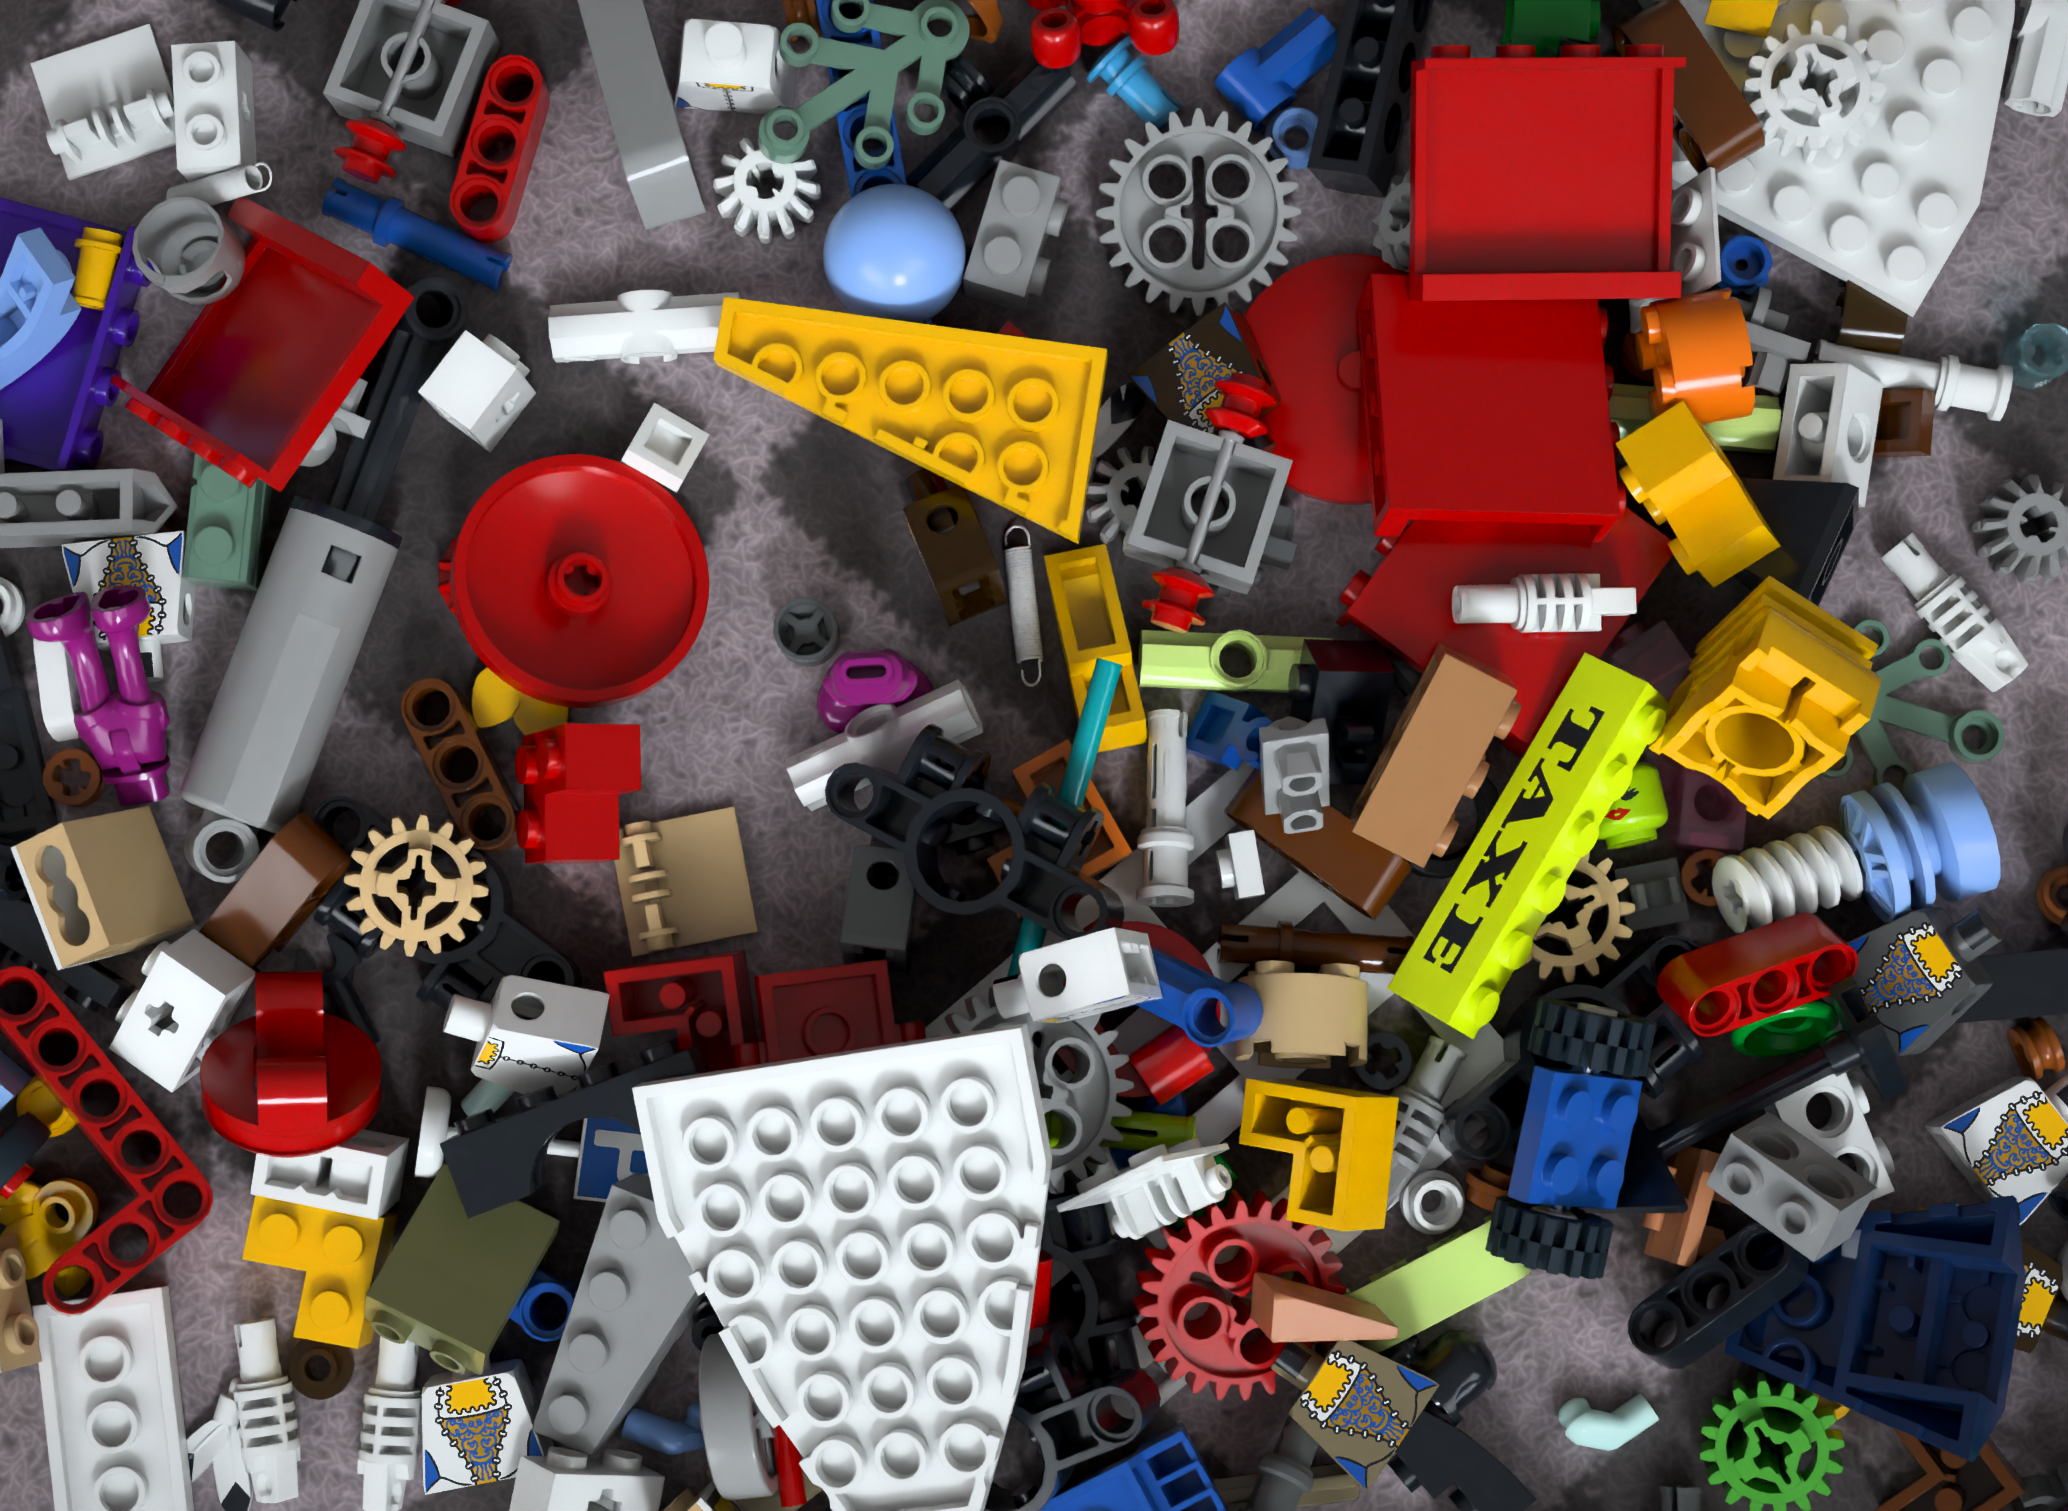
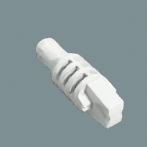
M1913 532L1880 558L1898 576L1917 600L1914 606L1917 608L1915 612L1921 619L1925 617L1929 622L1927 626L1933 633L1937 631L1941 636L1939 640L1945 647L1949 645L1953 650L1951 654L1991 692H1996L2014 680L2028 666L2027 661L2003 627V624L1997 618L1992 619L1988 614L1990 609L1985 604L1980 605L1976 600L1978 595L1973 590L1968 591L1964 586L1966 582L1961 576L1957 577L1954 573L1949 576L1935 562Z
M1600 573L1519 574L1517 577L1512 578L1510 584L1457 585L1452 592V615L1455 623H1510L1513 629H1517L1521 633L1601 631V616H1626L1637 612L1636 588H1600Z
M259 1318L235 1323L233 1328L238 1348L241 1382L236 1383L233 1395L234 1401H237L238 1404L236 1418L240 1420L238 1433L239 1438H242L243 1442L240 1448L245 1472L251 1474L257 1502L272 1504L297 1498L299 1496L297 1461L301 1460L300 1438L296 1435L295 1430L298 1428L297 1417L293 1415L295 1400L291 1399V1392L293 1391L292 1381L288 1380V1374H282L279 1362L275 1318Z
M380 1336L375 1385L369 1386L368 1392L364 1394L365 1411L362 1413L363 1429L360 1432L361 1448L358 1451L357 1473L364 1475L362 1506L364 1511H398L402 1509L406 1481L414 1480L418 1457L416 1449L420 1438L418 1429L422 1419L420 1414L422 1395L421 1389L415 1388L419 1345L409 1340H406L404 1344H398Z

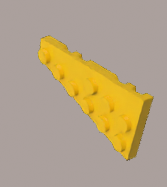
M724 297L713 358L717 366L1079 544L1108 360L1107 349Z

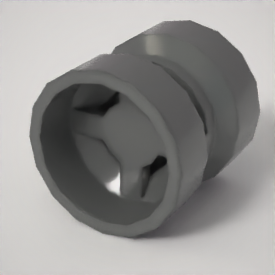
M799 597L788 601L778 611L774 620L773 634L777 645L782 653L795 664L807 667L823 664L835 654L839 646L840 629L836 618L824 602L815 598Z

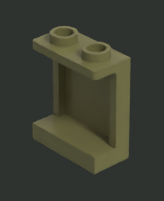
M443 1164L367 1292L364 1317L371 1322V1328L383 1338L398 1344H404L406 1340H409L429 1350L430 1357L445 1369L456 1373H464L467 1369L477 1375H482L488 1364L492 1347L538 1265L543 1266L556 1242L560 1221L518 1200L468 1219L448 1165Z

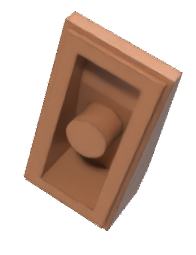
M1254 1273L1250 1317L1272 1342L1380 1340L1398 1337V1327L1375 1304L1278 1276Z

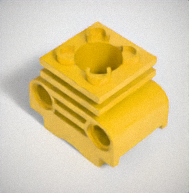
M1769 575L1697 644L1695 653L1698 655L1691 661L1688 669L1691 673L1670 696L1668 702L1671 705L1666 712L1664 727L1658 738L1649 745V749L1658 755L1664 753L1688 769L1697 770L1711 776L1726 786L1740 802L1745 804V810L1755 816L1761 814L1765 818L1770 819L1808 781L1825 772L1845 755L1850 736L1870 720L1880 689L1881 678L1871 671L1873 663L1869 659L1876 654L1878 644Z

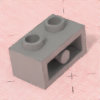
M1000 159L963 278L965 296L1025 313L1030 294L1041 296L1051 264V260L1043 258L1042 253L1048 234L1059 237L1069 200L1060 198L1061 177Z

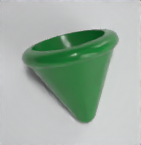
M1820 998L1732 1030L1731 1044L1738 1052L1751 1057L1772 1058L1791 1055L1817 1045V1042L1830 1036L1839 1024V1017L1835 1007Z

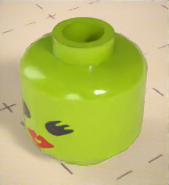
M1636 763L1632 770V780L1627 791L1620 799L1613 802L1601 822L1597 840L1606 841L1607 849H1620L1657 839L1656 829L1666 823L1668 810L1659 772L1652 763Z

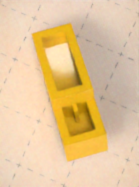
M1106 544L1044 556L1078 724L1097 658L1121 664L1122 668L1098 753L1147 743L1145 713L1133 668L1132 651Z

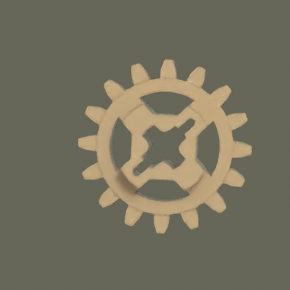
M420 813L416 821V827L406 828L402 818L396 815L392 817V834L385 836L375 827L368 831L370 841L374 845L371 851L356 847L353 849L351 857L363 867L362 871L345 873L344 883L352 887H359L360 894L354 895L347 900V909L355 911L365 909L367 915L363 918L358 929L362 934L372 931L376 927L381 929L383 933L381 935L380 948L386 950L397 938L404 940L406 956H414L417 944L420 941H427L429 948L434 954L441 953L440 936L448 933L452 938L461 942L465 938L464 931L459 923L464 917L472 921L480 920L482 916L481 911L471 904L472 897L488 896L489 888L483 883L473 881V875L486 869V863L484 859H467L466 854L474 845V840L471 836L464 837L456 843L450 839L454 825L452 821L447 819L438 831L429 829L427 813ZM409 842L408 855L394 867L375 868L382 856L389 850ZM433 844L446 851L453 858L461 875L443 872L431 858ZM421 855L426 881L436 883L435 889L423 891L422 900H418L417 912L412 913V899H409L408 888L398 886L397 882L398 880L410 878L411 870L415 868L416 857ZM373 894L391 898L402 911L401 924L391 920L380 910ZM441 901H457L446 917L434 924L425 926L426 914Z
M1589 852L1586 856L1581 857L1573 872L1585 876L1595 885L1580 889L1566 884V892L1562 899L1566 905L1575 902L1580 904L1591 900V902L1583 905L1582 909L1576 914L1574 918L1576 927L1567 930L1562 921L1554 924L1548 922L1540 926L1533 938V942L1545 936L1564 942L1571 955H1554L1540 949L1533 943L1532 951L1527 961L1520 968L1527 965L1533 959L1540 963L1539 979L1545 981L1550 975L1552 968H1560L1565 983H1572L1576 967L1583 966L1592 978L1599 975V966L1596 958L1600 955L1616 962L1620 954L1611 942L1614 938L1620 940H1629L1633 931L1625 925L1619 924L1620 917L1628 916L1635 912V904L1619 902L1617 895L1622 893L1629 883L1626 878L1617 879L1612 882L1607 878L1606 875L1613 863L1609 858L1601 861L1595 867L1588 863ZM1607 906V925L1602 937L1594 945L1587 927L1591 915Z

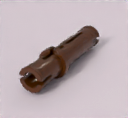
M1221 921L1217 944H1220V949H1217V962L1255 964V962L1274 960L1292 962L1295 964V967L1320 969V966L1324 964L1340 963L1357 965L1360 967V972L1395 975L1415 940L1413 936L1398 937L1293 929V923L1279 921L1277 927L1228 924V922Z

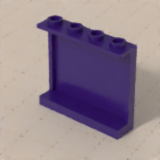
M0 197V277L16 237L20 233L41 228L54 248L66 256L74 276H76L80 248L74 246V242L77 238L82 239L84 227L111 231L123 235L121 244L123 248L104 310L81 307L77 319L60 342L30 370L0 390V419H2L4 459L50 472L85 470L86 466L94 467L102 452L103 432L97 429L104 406L112 407L120 392V389L110 383L114 375L122 378L121 372L116 370L122 346L130 347L138 333L140 315L137 310H134L140 286L148 287L152 283L137 267L133 255L132 245L134 231L137 227L129 225L128 231H123ZM147 260L148 267L155 272L152 264ZM73 283L72 288H71V290H70V293H71V294L73 293L74 283Z

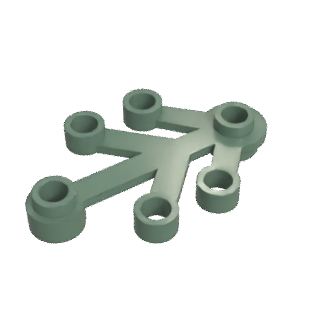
M833 0L830 13L831 20L840 31L855 33L862 28H867L902 37L884 50L818 37L816 31L805 23H793L787 26L782 32L779 44L780 55L786 63L794 67H803L811 63L851 72L796 109L777 107L768 111L760 122L757 136L759 148L764 156L780 164L792 163L798 160L807 149L812 130L869 93L864 129L856 138L854 156L857 162L866 169L876 170L884 167L889 162L894 149V142L889 129L898 73L919 59L917 93L908 102L905 111V121L909 129L916 134L930 135L940 128L945 115V106L940 99L945 63L956 58L964 50L970 33L969 22L965 13L959 6L949 0H925L913 11L869 3V0ZM844 3L856 4L861 9L862 15L857 19H847L842 16L839 7ZM932 20H941L948 25L950 33L943 37L935 36L929 31L927 24ZM793 37H803L809 42L811 48L809 51L799 54L793 52L788 47L787 42ZM919 105H928L934 110L936 119L931 122H922L916 118L913 109ZM779 122H787L795 128L797 134L792 139L783 140L774 134L773 127ZM868 139H876L883 144L885 153L879 157L869 156L864 152L862 144Z
M1867 619L1857 623L1853 629L1859 633L1865 627L1872 628L1878 633L1880 642L1874 656L1876 657L1884 653L1890 643V634L1887 627L1875 619ZM1925 639L1922 642H1918L1912 647L1909 655L1874 672L1880 676L1881 684L1870 720L1855 732L1874 768V786L1884 783L1883 774L1889 766L1900 769L1904 779L1905 776L1914 773L1912 767L1899 758L1880 722L1946 742L1955 757L1968 763H1978L1991 759L2003 747L2005 741L2003 725L1990 712L1974 710L1955 718L1887 696V694L1920 677L1932 678L1947 670L1950 665L1951 654L1948 647H1945L1938 639ZM1924 647H1932L1939 653L1940 663L1935 670L1926 669L1920 663L1919 654ZM1967 726H1974L1982 733V744L1976 750L1968 748L1963 743L1962 733ZM1847 745L1845 755L1843 756V765L1839 770L1828 769L1820 775L1826 778H1837L1848 773L1854 762V755L1850 746Z

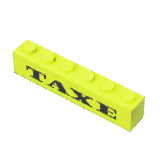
M1584 653L1388 985V990L1473 1040L1479 1029L1491 1021L1499 1006V995L1514 970L1519 969L1527 961L1532 951L1533 938L1547 914L1553 912L1561 903L1566 892V882L1580 858L1586 856L1594 847L1599 836V826L1613 802L1625 794L1631 783L1632 770L1646 746L1658 738L1664 727L1666 712L1671 704L1648 682Z

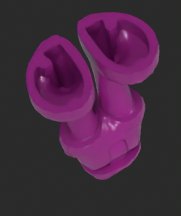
M137 586L107 587L93 597L91 604L86 592L71 593L47 601L32 609L25 616L29 633L33 638L44 642H61L74 669L81 706L74 712V724L78 731V736L91 749L102 769L101 775L106 784H114L121 806L159 801L170 794L164 775L171 766L170 757L166 754V729L170 723L165 699L161 693L150 690L140 654L138 629L139 624L149 617L151 606L146 591ZM93 618L96 627L100 631L105 632L115 665L119 691H112L97 646Z
M859 649L853 652L849 650L838 656L824 676L817 697V709L825 725L829 729L841 734L845 731L846 725L852 718L871 707L872 704L891 703L897 708L934 691V688L927 675L920 668L905 660L892 649Z

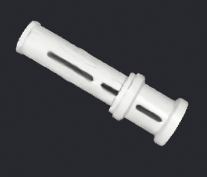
M1819 339L1815 354H1818V360L1813 361V364L1831 362L1850 363L1881 382L1883 390L1925 388L1936 393L1934 410L1947 411L1950 406L1985 412L1987 418L1994 421H2000L2006 411L2013 382V368L2009 365L2000 364L1996 370L1962 364L1959 362L1958 356L1954 355L1940 356L1937 362L1836 345Z
M1159 709L1147 713L1146 828L1142 829L1137 837V848L1143 851V887L1136 891V901L1142 905L1152 907H1180L1194 902V891L1188 888V852L1195 849V838L1192 836V832L1186 829L1185 817L1188 714L1186 712L1180 713V710Z

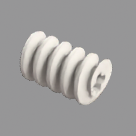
M1820 825L1809 830L1806 834L1796 833L1785 838L1784 841H1771L1763 845L1762 849L1753 847L1741 852L1739 856L1728 855L1719 859L1713 869L1712 887L1720 913L1728 926L1737 934L1744 931L1747 921L1755 929L1772 923L1773 918L1778 921L1795 915V910L1798 913L1808 912L1813 914L1816 912L1818 903L1820 906L1829 909L1839 904L1840 897L1848 901L1856 900L1861 897L1863 891V877L1858 860L1843 836L1832 827Z

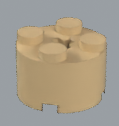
M1259 961L1255 962V971H1249L1248 976L1238 979L1239 982L1247 983L1256 990L1262 1001L1264 1012L1261 1024L1256 1032L1247 1039L1236 1041V1060L1245 1063L1254 1052H1258V1065L1268 1067L1331 1068V1056L1348 1055V1067L1361 1066L1367 1063L1368 983L1360 980L1359 966L1340 963L1324 964L1320 966L1319 974L1294 973L1295 964L1292 962Z

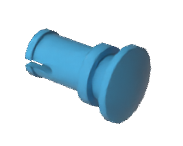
M1130 35L1112 44L1098 57L1090 69L1086 80L1091 84L1100 76L1109 85L1106 92L1111 97L1118 94L1145 123L1150 121L1158 130H1161L1168 123L1169 113L1175 111L1177 114L1183 105L1177 102L1144 68L1147 61L1141 55L1135 59L1127 50L1132 44Z

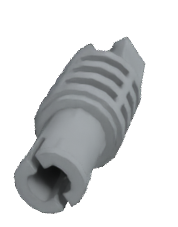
M1432 1035L1429 1036L1428 1044L1406 1086L1400 1084L1390 1094V1096L1399 1097L1387 1209L1411 1176L1417 1171L1445 1117L1442 1114L1445 1108L1440 1103L1460 1064L1467 1056L1464 1051L1452 1044L1446 1050L1447 1045L1444 1044L1445 1041Z

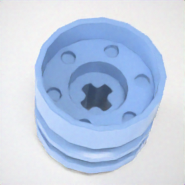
M1955 762L1944 763L1905 776L1902 794L1891 783L1886 782L1872 786L1870 794L1865 790L1842 796L1839 805L1841 833L1851 846L1858 860L1863 877L1862 894L1873 912L1883 922L1897 920L1909 914L1910 909L1916 911L1922 908H1932L1936 899L1935 889L1948 902H1954L1997 888L2001 872L1996 835L1976 786L1964 769Z

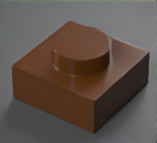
M1925 388L1882 391L1873 457L1931 456L1936 393Z

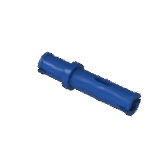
M337 177L332 182L331 187L336 189V192L328 189L322 205V214L324 216L333 217L371 234L373 243L382 247H387L391 243L488 286L490 290L495 292L499 290L502 283L499 280L502 270H508L512 262V254L499 251L405 209L404 201L394 196H390L385 200L345 182L340 177Z

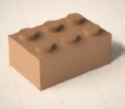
M1439 642L1350 811L1352 832L1422 868L1425 867L1431 854L1441 858L1448 849L1459 826V822L1454 820L1456 815L1454 810L1462 795L1473 799L1488 773L1490 763L1485 761V752L1492 738L1496 736L1504 740L1520 712L1522 705L1516 702L1517 697H1515L1518 689L1510 677Z

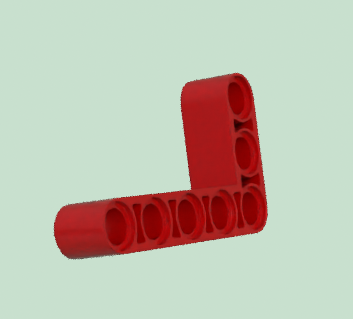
M12 966L0 971V992L11 984L20 983L27 985L34 991L37 1001L29 1012L22 1015H12L0 1008V1031L136 1197L59 1257L45 1274L42 1284L43 1297L48 1306L57 1314L68 1317L81 1316L100 1304L194 1230L209 1214L213 1203V1194L206 1178L42 976L33 969L24 966ZM52 1034H64L74 1040L78 1053L72 1062L64 1066H53L41 1058L38 1050L40 1043ZM93 1084H104L116 1092L119 1105L113 1113L105 1117L91 1116L83 1110L80 1104L81 1093ZM134 1134L148 1135L156 1141L159 1147L158 1160L146 1168L133 1167L122 1156V1143ZM175 1184L191 1186L199 1196L200 1206L198 1212L186 1219H178L168 1214L163 1206L162 1198L167 1188ZM131 1225L139 1228L144 1233L147 1240V1248L142 1257L134 1261H123L112 1255L108 1239L110 1234L121 1226ZM77 1267L84 1269L93 1280L92 1294L87 1300L79 1304L64 1303L54 1292L53 1283L55 1277L67 1268Z

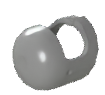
M194 197L170 198L154 206L143 217L134 231L132 251L137 267L155 286L167 290L176 299L191 305L212 304L226 298L238 287L245 271L246 253L238 234L207 202ZM147 260L152 264L155 272L148 267ZM227 277V280H226V283L224 284V286H223L221 289H218V287L220 286V284H221V283L224 281V279Z

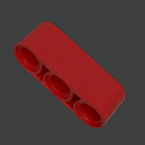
M510 54L501 57L491 65L487 72L450 194L449 205L453 217L468 237L482 243L491 244L502 240L510 233L515 223L550 106L551 95L539 68L532 60L522 55ZM518 81L533 83V90L525 100L509 102L504 99L506 90L513 83ZM507 139L516 142L514 152L506 160L493 162L487 159V152L496 141ZM492 198L498 201L496 212L488 220L476 222L469 219V211L478 200Z
M1805 912L1684 953L1672 959L1662 969L1658 977L1657 991L1659 997L1697 1035L1712 1037L1829 996V986L1851 975L1854 977L1859 960L1856 951L1818 916Z

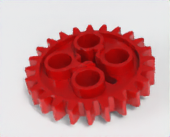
M1231 1190L1227 1208L1219 1209L1216 1203H1212L1204 1207L1205 1215L1197 1218L1192 1213L1182 1218L1185 1227L1180 1232L1168 1226L1161 1227L1160 1231L1168 1243L1165 1250L1146 1247L1144 1251L1150 1262L1155 1266V1270L1136 1272L1135 1278L1141 1288L1149 1292L1133 1298V1304L1138 1313L1146 1316L1137 1323L1138 1329L1144 1340H1152L1147 1348L1156 1363L1166 1361L1164 1368L1173 1381L1186 1374L1185 1381L1195 1394L1202 1390L1208 1381L1209 1387L1217 1400H1223L1230 1384L1235 1385L1243 1401L1249 1400L1253 1383L1259 1381L1270 1395L1275 1393V1376L1278 1373L1273 1371L1271 1367L1288 1342H1272L1263 1332L1261 1337L1252 1344H1240L1248 1331L1259 1328L1250 1317L1252 1301L1245 1297L1249 1291L1252 1293L1254 1273L1278 1276L1284 1271L1293 1270L1295 1273L1292 1281L1340 1295L1346 1293L1345 1285L1338 1276L1333 1275L1343 1268V1265L1333 1251L1327 1252L1333 1245L1332 1241L1323 1229L1314 1231L1316 1228L1314 1225L1286 1220L1288 1199L1284 1197L1272 1209L1271 1201L1263 1191L1258 1190L1250 1206H1246L1237 1190ZM1232 1245L1240 1246L1237 1255L1229 1262L1223 1264L1214 1263L1216 1256L1222 1249ZM1193 1272H1201L1210 1276L1215 1283L1194 1277L1190 1278ZM1221 1287L1235 1294L1231 1300L1228 1299ZM1198 1303H1209L1207 1311L1201 1317L1194 1320H1184L1185 1314L1192 1306ZM1306 1341L1303 1343L1311 1348L1315 1341ZM1317 1341V1342H1321V1343H1333L1334 1341Z

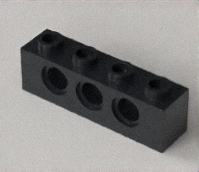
M1347 0L1307 168L1325 188L1373 197L1387 195L1411 97V62L1420 59L1433 0Z

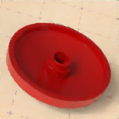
M1340 254L1322 257L1299 265L1273 281L1269 287L1258 295L1244 315L1281 397L1280 405L1260 419V421L1268 427V434L1276 444V448L1271 453L1293 460L1285 486L1297 493L1327 503L1341 505L1372 504L1357 303L1371 274L1409 275V273L1394 269L1391 264L1382 261V257Z
M583 454L556 455L531 461L515 468L491 485L478 499L460 530L453 550L450 573L451 596L456 617L469 645L479 659L505 683L534 699L549 704L573 708L604 707L633 699L647 692L665 679L687 655L696 641L707 611L709 599L708 563L699 534L687 513L676 499L655 480L629 465L604 457Z

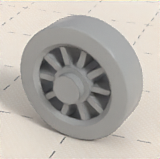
M719 1333L710 1334L703 1343L700 1356L699 1401L701 1428L713 1482L718 1493L726 1501L772 1496L778 1489L773 1437L777 1435L776 1427L773 1429L758 1408Z

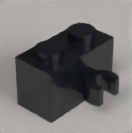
M1304 639L1300 663H1294L1291 666L1288 681L1289 696L1292 701L1290 716L1307 723L1320 718H1325L1329 733V784H1365L1378 760L1395 677V671L1379 641Z

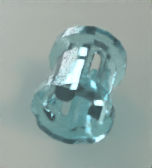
M2056 323L2046 325L2035 324L2021 336L2009 342L2003 351L2001 364L2012 366V383L2019 388L2033 390L2045 386L2052 379L2065 373L2068 370V331ZM2036 346L2042 348L2046 353L2041 359V366L2036 365L2031 359L2035 355Z

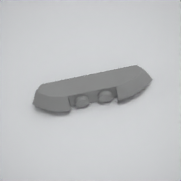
M129 468L0 474V548L62 546V544L156 534L178 506L156 472Z

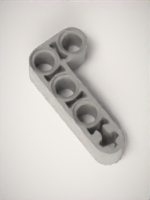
M577 0L623 168L645 229H652L706 213L644 0Z

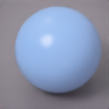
M884 184L858 193L839 209L832 219L825 236L823 264L832 292L851 314L921 323L930 317L936 316L955 296L965 271L966 249L958 222L939 199L913 186Z

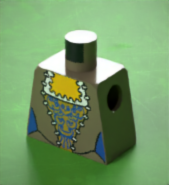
M1351 1340L1337 1341L1326 1359L1303 1342H1288L1271 1367L1273 1371L1303 1391L1288 1414L1366 1491H1369L1439 1387V1384L1432 1379Z

